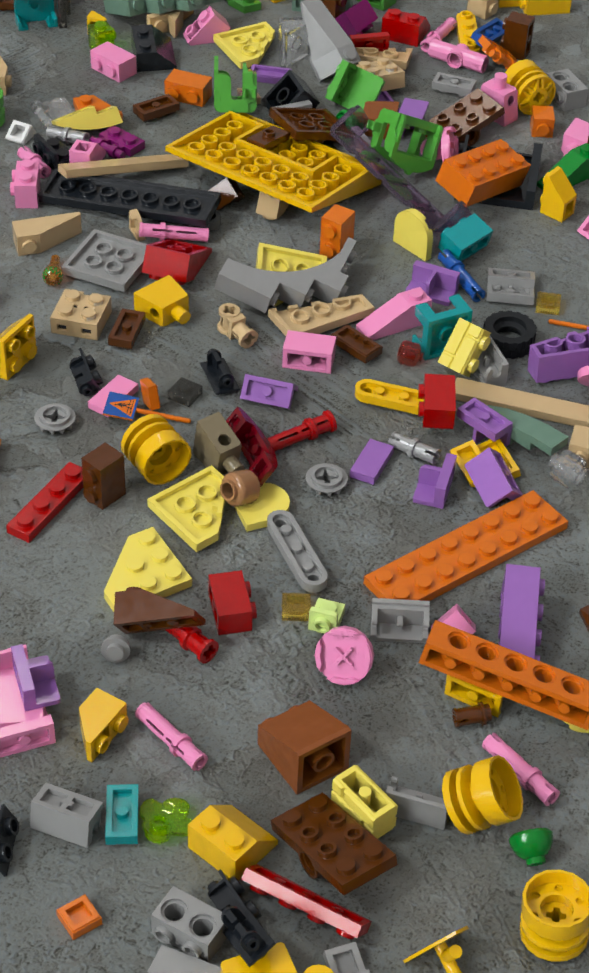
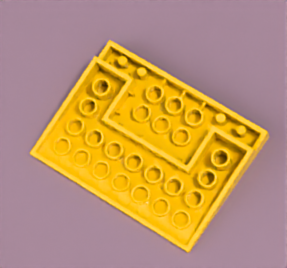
M228 111L165 146L166 152L310 213L379 186L382 183L383 168L313 140L297 142L290 135L289 140L269 150L247 142L248 137L272 125L281 128L247 113Z

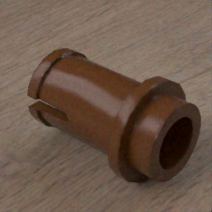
M482 701L478 702L475 706L452 709V713L455 714L452 715L456 728L481 723L483 726L487 722L492 721L490 706L488 703L483 704Z

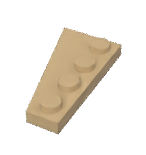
M362 294L334 298L332 303L315 301L311 302V306L301 308L297 304L289 305L288 310L278 311L277 308L268 309V317L285 336L288 330L320 334L366 318L374 312L375 307Z

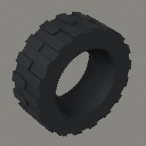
M499 311L498 313H492L491 316L486 318L483 329L491 332L490 336L505 359L522 358L529 354L530 345L535 344L537 326L529 316L523 315L520 312ZM513 332L520 335V337L509 338L498 333Z

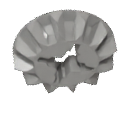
M53 403L38 409L34 420L36 427L40 428L42 433L50 431L52 435L55 432L63 434L64 430L72 429V425L76 423V415L71 407ZM56 416H58L57 421L52 422L56 418Z
M322 463L311 467L307 471L305 484L309 486V491H316L318 496L325 493L330 497L332 493L340 494L342 489H346L348 476L341 467ZM324 476H326L330 483H325L323 480Z

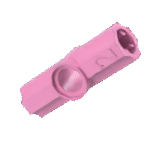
M433 39L428 48L430 57L445 61L450 67L455 69L461 66L483 74L489 64L487 55L471 51L465 44L453 45Z

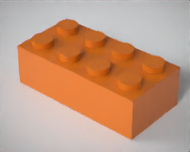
M499 139L444 159L435 181L463 206L468 207L521 186L531 164L522 155L514 151L507 142Z

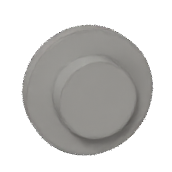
M110 635L101 645V654L110 662H123L130 655V644L122 635Z

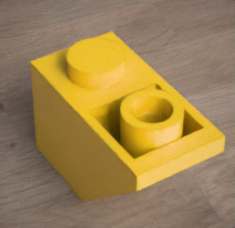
M557 166L552 171L547 172L543 178L544 187L540 197V213L562 223L574 214L577 194L563 169Z
M96 688L79 707L80 728L87 760L93 762L100 753H105L111 740L117 733H122L125 730L129 720L127 717V703L99 688Z

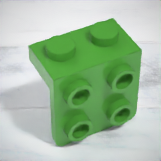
M342 59L341 64L336 68V74L332 83L327 88L325 98L347 109L363 111L365 102L377 101L385 80Z

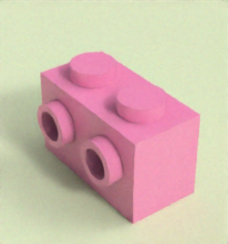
M29 159L17 161L16 169H12V182H10V195L15 196V207L38 208V194L41 186L39 161Z

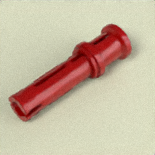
M326 410L323 411L322 415L313 419L310 417L302 421L301 425L271 436L267 440L275 452L307 438L315 440L320 434L328 431L331 433L337 430V423L331 411Z
M196 626L166 629L168 633L179 640L181 648L193 652L197 655V660L203 664L211 661L217 654L218 642L214 639L206 638L202 635L201 629Z

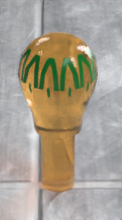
M58 255L51 257L49 265L42 273L43 281L49 286H57L63 280V272L59 265L60 257Z

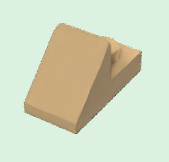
M181 10L146 15L147 25H153L163 33L169 32L174 38L177 37L184 25L183 11Z

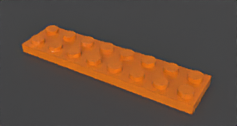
M532 490L365 575L363 584L377 598L431 601L566 530L569 521Z

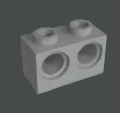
M569 69L547 73L556 86L553 100L564 111L586 107L588 88Z
M175 886L169 890L151 914V930L156 939L164 944L170 943L181 949L183 953L206 962L212 960L227 939L223 933L227 927L221 920L222 911ZM177 918V919H180V920L171 921L170 919ZM198 934H208L207 936H198Z

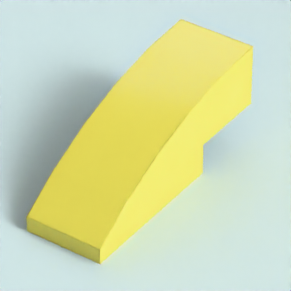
M91 105L51 121L55 126L71 127V129L79 130L101 129L123 123L117 106H110L96 111L95 106Z

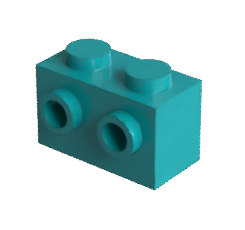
M474 213L467 218L463 217L453 227L445 228L440 235L441 239L438 248L442 252L445 249H449L457 260L464 261L488 245L493 230Z

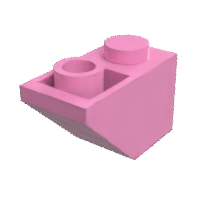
M209 5L206 10L199 14V17L193 24L186 28L183 35L190 46L215 43L213 41V34L229 31L231 27L226 18Z
M77 139L69 150V162L103 160L106 150L98 143Z

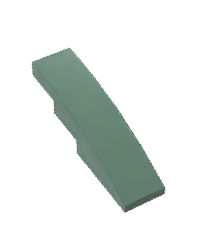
M487 405L513 422L510 444L516 441L529 451L536 446L550 456L568 444L569 436L540 420L508 408Z

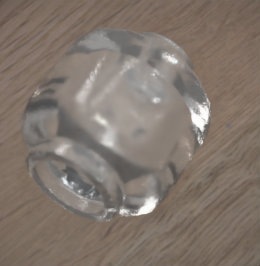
M568 449L562 451L561 454L555 452L548 463V466L551 467L550 478L565 488H571L574 485L578 487L589 471L586 468L587 462L584 458Z

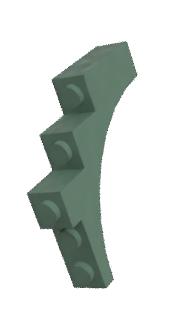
M223 0L103 1L107 14L132 17L143 13L162 14L173 10L193 11L204 8L205 5Z

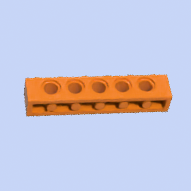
M434 621L418 663L585 730L589 729V680L440 621Z

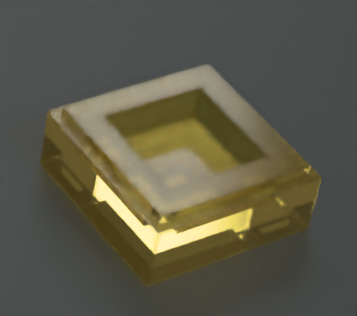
M537 292L535 313L559 315L561 295Z
M282 593V621H309L311 594Z

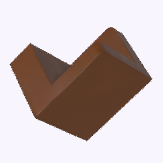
M228 177L208 190L221 193L222 200L216 210H221L232 201L239 202L245 198L237 182Z

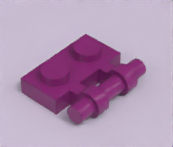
M116 126L109 127L101 132L98 138L91 136L89 142L98 143L106 150L108 156L114 159L125 158L126 155L131 157L145 149L144 140Z

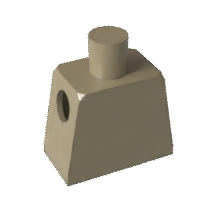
M217 412L197 421L193 454L206 467L212 465L221 474L244 470V466L239 461L242 447L241 442L222 414Z

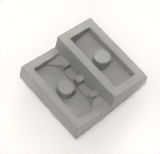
M488 267L486 301L533 305L535 272Z

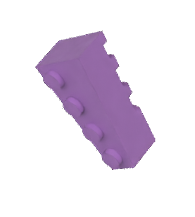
M587 327L586 332L577 333L573 331L567 333L566 338L563 339L554 337L530 345L527 370L536 383L571 379L577 377V372L580 368L589 366V327Z
M506 564L500 596L501 606L498 639L500 641L498 645L540 661V655H535V646L540 647L542 629H537V621H542L543 604H538L539 596L544 595L545 579H540V567Z

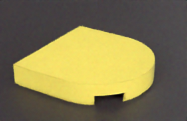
M413 208L403 210L395 218L393 241L426 262L431 259L433 231L432 229L429 230L425 222L426 217L420 211Z
M264 483L260 488V495L256 501L247 505L234 506L248 532L267 527V517L271 512L276 510L289 511L290 499L287 492L281 487L272 483Z

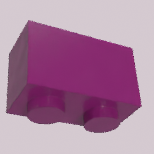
M361 0L336 17L335 20L349 37V35L363 34V32L373 27L372 22L378 19V16L368 0Z

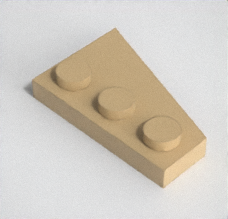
M355 47L361 61L373 62L377 61L378 58L385 57L389 58L402 70L407 69L413 53V48H406V52H397L396 48L379 51L374 47Z

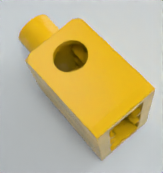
M170 275L134 292V310L145 312L146 319L159 326H167L174 321L186 324L191 317L189 312V296Z

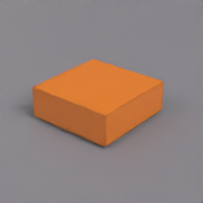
M148 377L140 379L143 403L151 411L160 409L157 385Z
M86 894L56 910L58 919L73 940L102 925V917Z

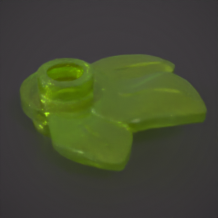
M175 797L165 800L163 804L153 798L146 799L142 803L139 813L144 820L143 831L146 838L153 843H165L172 835L188 836V824L192 821V819L187 818L190 810L189 803L185 799Z

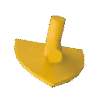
M468 926L445 936L403 960L404 963L434 948L446 973H462L456 962V959L462 955V949L456 944L448 947L446 941L468 930Z

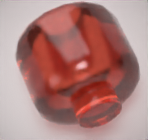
M408 340L401 343L397 354L398 363L414 367L418 361H422L423 352H421L420 344Z

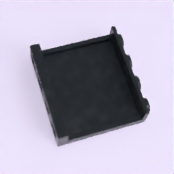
M467 134L465 142H460L459 154L477 148L468 146L469 135ZM534 143L533 154L518 153L531 164L521 186L478 203L533 210L543 144Z

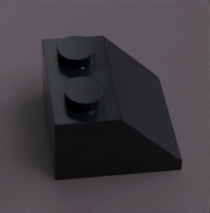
M153 25L131 26V44L133 54L136 55L137 72L177 69L170 37Z
M290 69L262 98L269 111L270 107L305 100L311 101L312 108H316L320 103L307 83Z

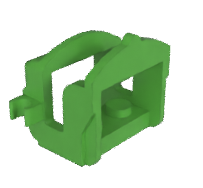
M214 56L215 110L221 113L228 111L235 113L254 112L257 107L256 71L247 69L246 62H243L242 96H232L231 77L228 72L218 70V56Z
M386 108L380 111L375 121L368 119L366 128L371 129L373 135L370 145L380 156L403 169L407 175L433 169L443 133L441 125ZM389 123L390 126L383 147L381 146V143L385 134L387 124ZM410 126H414L407 152L398 150L404 128L409 130ZM426 140V144L421 157L419 156L420 146L422 142Z

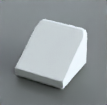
M13 120L5 139L25 145L36 134V130L30 124Z

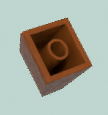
M309 700L301 705H295L288 711L276 717H270L259 724L258 745L298 795L349 768L352 730L349 726Z

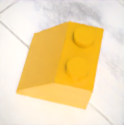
M209 805L188 824V848L218 871L221 869L229 878L234 875L240 880L246 867L257 864L278 845V839L232 805Z

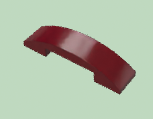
M237 406L226 422L241 442V450L251 466L248 470L254 472L258 477L261 488L278 466L277 458L271 444L260 428Z

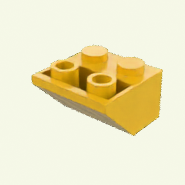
M30 313L11 324L0 334V378L7 381L37 354L34 316Z

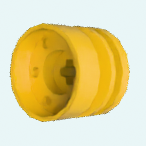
M520 60L511 65L505 72L507 74L506 83L516 87L518 90V109L524 114L531 115L532 105L549 106L553 101L556 92L554 81L532 60Z
M148 414L136 420L126 430L121 441V451L125 457L130 460L146 481L153 485H162L173 481L182 474L191 459L189 444L163 416L158 414Z
M496 755L475 762L473 766L468 764L447 771L443 777L442 793L444 804L454 826L461 833L470 835L480 830H486L492 825L499 826L520 819L523 812L521 786L512 766L504 757Z
M545 870L535 874L526 883L522 893V912L520 916V936L527 950L535 956L551 962L568 961L578 957L586 949L589 940V886L574 873L564 870Z

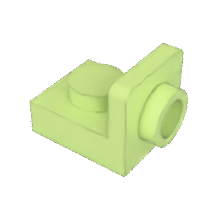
M318 598L315 607H311L309 611L308 629L319 633H326L334 627H339L345 613V604Z

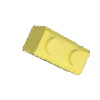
M459 318L438 363L470 377V374H473L478 369V358L481 352L485 351L490 344L491 339L489 336L491 332Z
M353 765L332 780L333 791L331 792V800L377 839L396 826L398 805L358 765Z

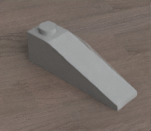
M304 0L300 3L303 24L308 35L306 39L307 46L310 47L311 53L309 57L310 64L318 81L321 82L334 77L336 68L341 64L342 59L354 65L358 64L361 59L353 42L321 0Z

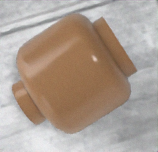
M248 469L229 472L222 479L220 493L223 499L231 506L251 504L260 495V482L254 472Z

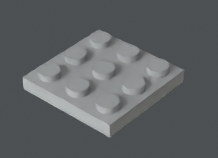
M94 229L61 266L62 274L125 292L142 272L147 244Z

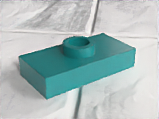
M138 784L107 785L106 845L138 844Z

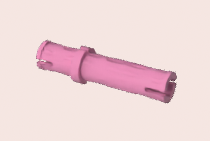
M449 17L435 31L429 32L427 38L420 43V45H423L420 47L422 51L428 52L433 39L442 41L443 38L457 27V24H455L457 21Z
M140 222L139 237L159 238L161 241L177 239L208 242L209 228L166 225L165 222L160 224Z
M149 702L142 703L136 709L135 717L160 738L175 757H181L193 771H198L205 766L208 756L192 743L190 736L179 732Z
M492 733V735L490 734L485 738L482 743L483 749L492 756L499 755L504 757L512 766L523 789L534 793L545 806L552 805L558 799L560 791L542 776L541 770L529 765L496 733Z

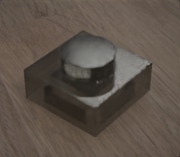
M181 377L168 390V399L190 407L202 394V385Z

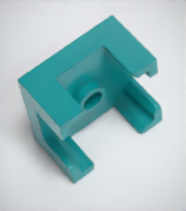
M13 0L15 21L19 31L29 30L27 22L46 20L49 28L58 27L54 0Z
M459 294L449 297L455 309L435 314L427 303L415 305V316L423 325V336L418 338L416 334L413 335L412 344L424 360L441 356L459 318L471 323L473 310Z

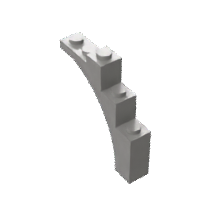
M348 237L341 252L335 257L318 266L299 271H267L253 268L228 258L218 274L214 289L264 313L267 312L270 305L275 306L278 299L289 305L297 304L299 308L303 306L304 302L309 303L312 296L327 303H332L334 298L345 297L349 286L345 285L349 277L346 275L349 268L346 264H351L355 258L357 251L353 249L357 241Z

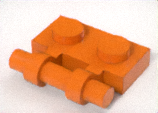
M483 34L479 38L478 42L483 46L481 50L491 57L493 62L498 65H504L506 70L517 62V59L502 46Z

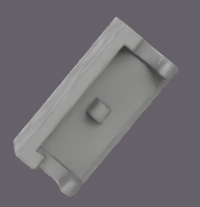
M489 336L491 339L490 344L485 351L481 352L478 358V369L473 374L478 382L505 386L509 363L492 337Z
M372 598L370 640L426 644L430 621V601Z
M391 777V784L387 787L386 794L398 805L396 817L441 830L445 829L449 815L443 798L398 786V777Z
M45 783L31 801L30 828L88 848L92 842L93 830L98 831L100 827L103 802Z

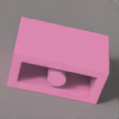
M108 41L90 50L91 68L120 83L137 74L136 55Z
M288 330L283 346L282 368L331 374L335 358L336 336Z

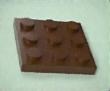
M270 107L269 116L276 124L290 132L293 140L297 142L313 140L323 143L325 140H332L337 143H343L353 139L354 132L327 109Z

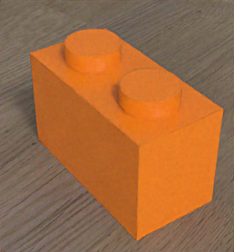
M173 69L164 80L165 94L169 93L178 102L203 107L212 96V77Z
M335 204L321 217L320 255H325L327 258L332 259L341 252L348 237L354 239V210Z

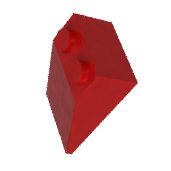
M165 239L147 244L142 273L149 274V278L155 280L170 275L179 285H185V283L194 280L212 253V248L175 239Z

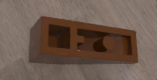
M128 587L126 591L115 592L113 625L125 634L201 626L206 623V619L194 609L140 587Z

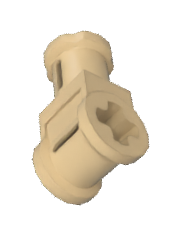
M225 303L219 307V315L221 317L217 324V330L221 334L226 335L230 340L236 338L239 345L244 349L253 346L258 339V333L246 325V317L240 312L239 306Z

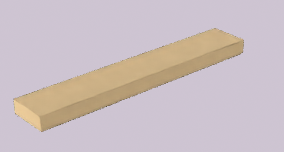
M173 154L58 164V172L65 178H78L185 168L189 166V161Z
M456 378L457 401L468 402L475 397L485 405L508 408L534 418L571 426L589 427V405L464 378Z

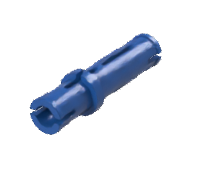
M449 249L443 250L447 256L446 258L440 252L438 260L447 269L460 272L459 284L474 302L481 301L476 294L478 293L483 299L486 293L465 270V265L462 261L457 260Z

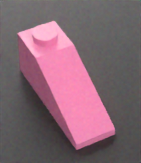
M421 287L401 292L356 324V329L368 338L376 340L421 326V322L415 316V305L427 303L432 307V299Z

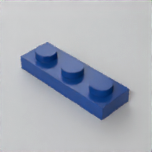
M495 18L476 29L470 38L475 40V43L480 47L483 46L478 40L482 34L495 43L500 41L505 31L502 29L503 21Z

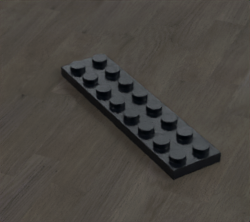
M56 168L38 194L39 202L127 216H129V210L137 209L141 218L206 228L222 200L221 193L104 175L65 178Z

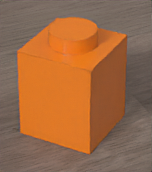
M532 105L530 118L531 137L552 138L555 123L553 106Z

